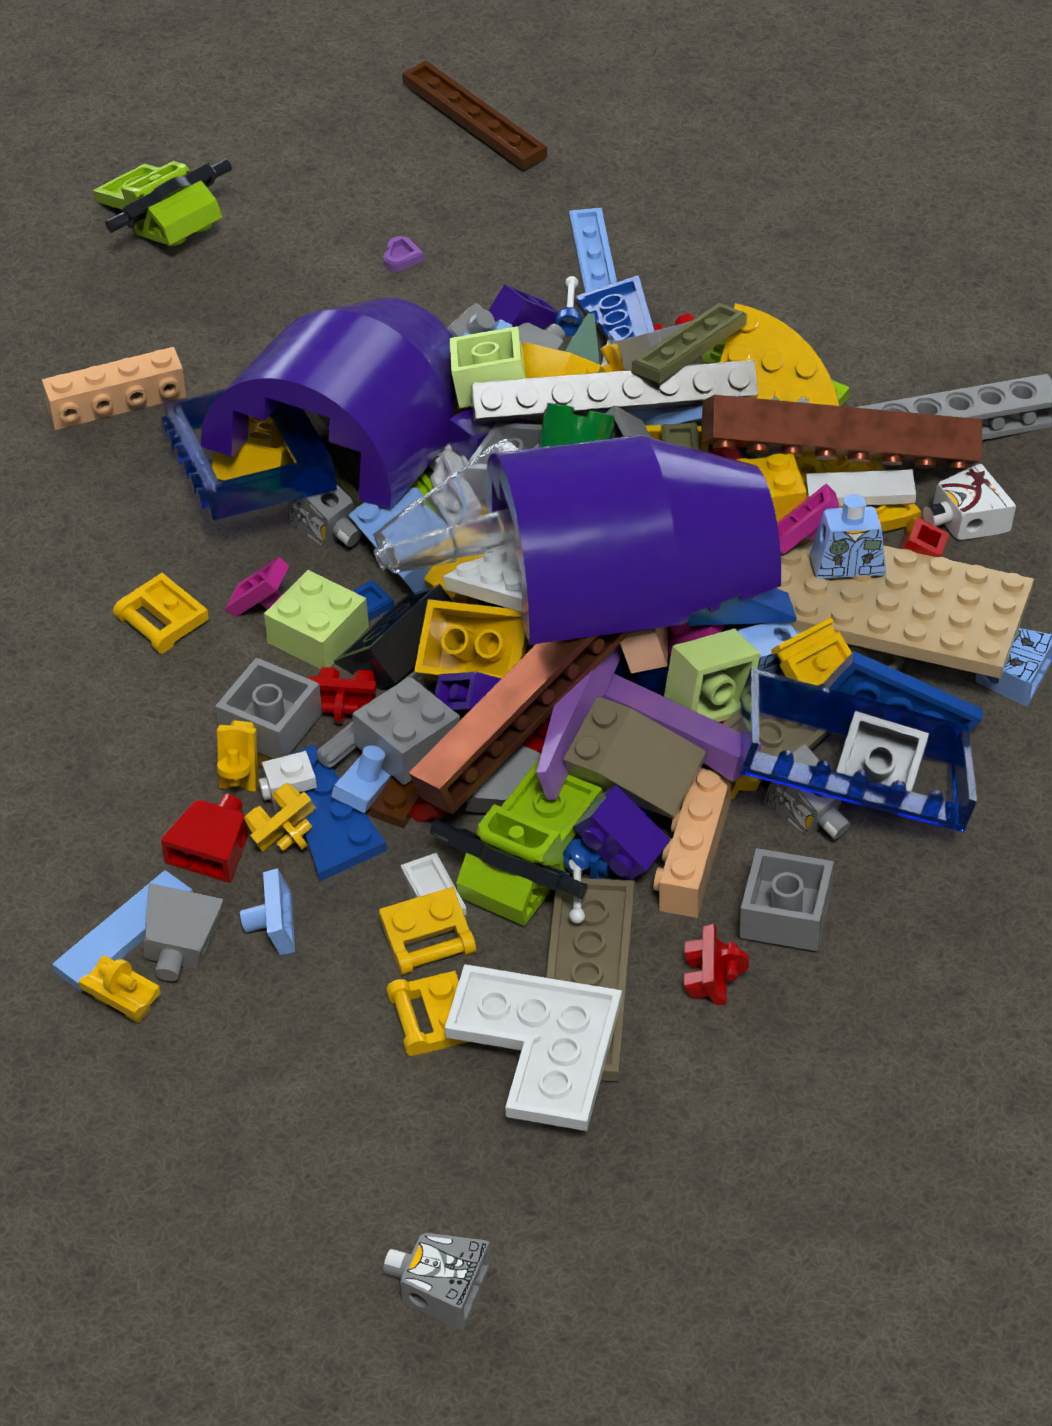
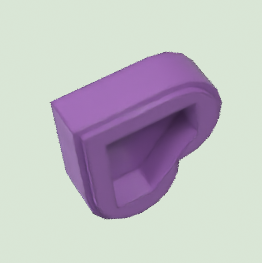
M397 236L389 240L388 250L383 256L385 268L393 272L405 270L424 261V253L410 239L403 236Z

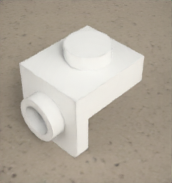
M306 751L262 762L264 778L258 779L263 801L271 800L274 812H278L282 808L272 795L285 783H289L299 792L317 788L316 778Z

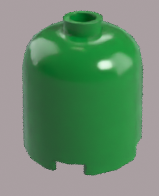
M548 402L546 409H544L538 448L611 439L615 423H613L615 416L591 410L588 412L587 417L573 414L574 407Z

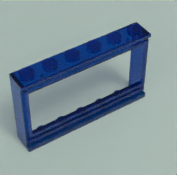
M225 389L173 401V405H170L168 401L163 402L166 414L160 416L165 436H168L171 449L175 450L179 465L182 464L186 479L190 480L193 493L197 494L200 508H207L212 520L337 490L332 457L304 409L281 402L269 415L270 420L295 463L219 482L193 430L202 428L208 409Z
M750 669L740 696L742 736L740 774L960 832L965 831L977 803L969 726L761 670ZM855 711L929 733V738L923 756L948 762L952 802L944 801L942 792L938 790L931 791L928 796L906 791V784L900 780L892 782L890 786L869 781L868 773L863 770L855 772L853 776L831 771V764L825 760L819 761L816 766L794 761V755L790 751H782L778 756L757 751L759 746V712L843 735H848Z

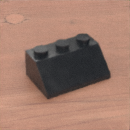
M440 584L403 597L333 662L353 675L358 670L372 671L377 689L390 685L394 687L410 675L409 671L416 665L428 599L453 601Z

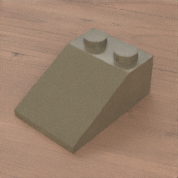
M597 696L563 761L569 775L602 788L603 793L617 785L637 806L674 819L707 757V752L634 709Z

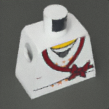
M978 464L940 481L936 487L933 505L924 508L923 516L926 522L934 526L944 524L956 539L965 540L1011 531L1016 505L982 464Z

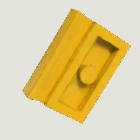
M831 617L771 649L773 655L777 653L782 663L779 665L798 697L822 685L852 653L840 631L835 632L831 625L834 622Z

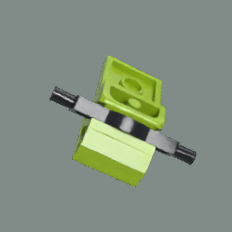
M226 158L212 166L207 163L190 172L186 164L175 161L160 168L143 164L94 189L93 193L97 202L123 210L122 213L106 220L105 225L110 233H114V231L126 225L128 228L134 226L138 236L161 242L168 246H176L183 243L186 237L192 233L206 231L212 227L213 222L223 218L216 198L207 187L213 185L216 178L232 171V166Z
M538 761L534 763L501 807L494 804L478 824L476 833L465 828H455L439 819H436L430 828L431 835L447 840L448 845L466 852L456 882L460 897L523 926L527 924L551 890H561L578 899H583L586 895L588 885L569 877V873L565 872L563 851L578 833L573 828L574 824L595 798L603 793L602 788L568 774L557 799L547 800L536 773Z

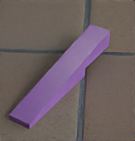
M621 644L554 705L536 772L547 800L557 799L568 775L563 758L596 697L603 698L623 655Z
M613 674L603 698L634 709L705 750L707 757L704 763L730 781L737 780L757 767L762 747L761 742L621 676Z

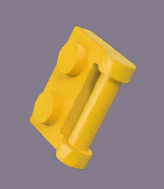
M160 573L120 599L113 608V615L122 622L127 621L151 641V646L160 654L171 649L177 640L209 620L208 609L163 573ZM143 606L165 624L166 627L159 630L136 610Z
M454 886L379 909L378 915L400 975L413 972L414 967L462 952L464 956L477 952L474 937L468 928ZM453 930L457 937L409 953L405 949V945Z
M456 971L410 982L398 979L392 981L386 987L390 1002L396 1006L405 1034L403 1044L409 1056L469 1042L446 1038L445 1025L459 983ZM421 997L432 1033L425 1034L420 1031L410 1001L411 999Z

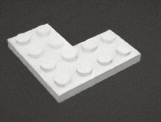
M464 964L445 1025V1036L451 1039L522 1050L505 1107L506 1117L587 1131L622 1003V990Z

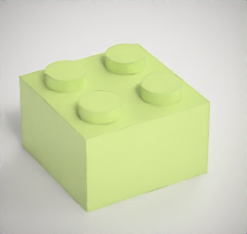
M518 326L450 338L451 371L459 408H472V383L527 379Z
M309 570L264 613L267 643L319 669L331 667L334 664L333 661L369 627L365 597Z
M735 628L673 645L664 697L717 722L728 720L752 699L760 652Z

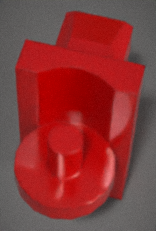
M322 667L317 677L310 676L309 678L319 683L321 711L334 713L336 724H344L346 714L354 713L377 698L376 681H374V673L370 670H358L354 672L353 679H341L340 671L336 668Z
M715 924L703 926V938L685 942V956L691 968L702 966V970L684 974V987L690 998L710 996L714 1005H726L727 980L735 981L739 974L748 970L749 955L745 951L738 949V945L734 942L726 945L718 940Z

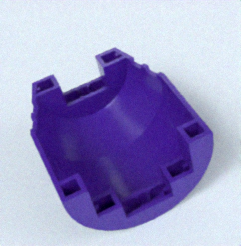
M395 298L374 299L304 315L290 323L212 403L203 422L200 447L232 457L248 440L249 416L265 421L281 402L330 418L329 442L361 452L358 499L391 510L450 441L449 419L457 415L458 406L451 371L450 338H453V336L438 318L424 308Z
M642 435L492 453L489 456L485 475V504L492 525L514 522V549L522 572V623L529 645L681 625L689 622L690 614L705 608L712 613L720 610L721 602L738 596L743 601L781 586V550L775 509L766 479L756 465Z

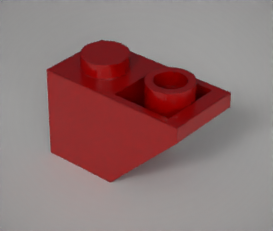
M918 517L910 518L898 549H908L923 555L941 557L949 533Z

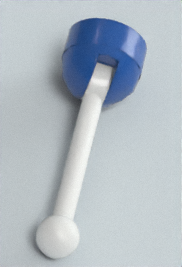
M570 276L565 281V285L568 288L567 307L559 311L555 324L564 330L565 335H575L582 324L581 313L573 308L574 292L578 286V279Z
M581 839L572 840L563 851L564 867L573 873V879L580 882L581 873L590 867L591 848ZM573 896V909L569 913V918L573 923H581L585 918V913L581 909V899Z

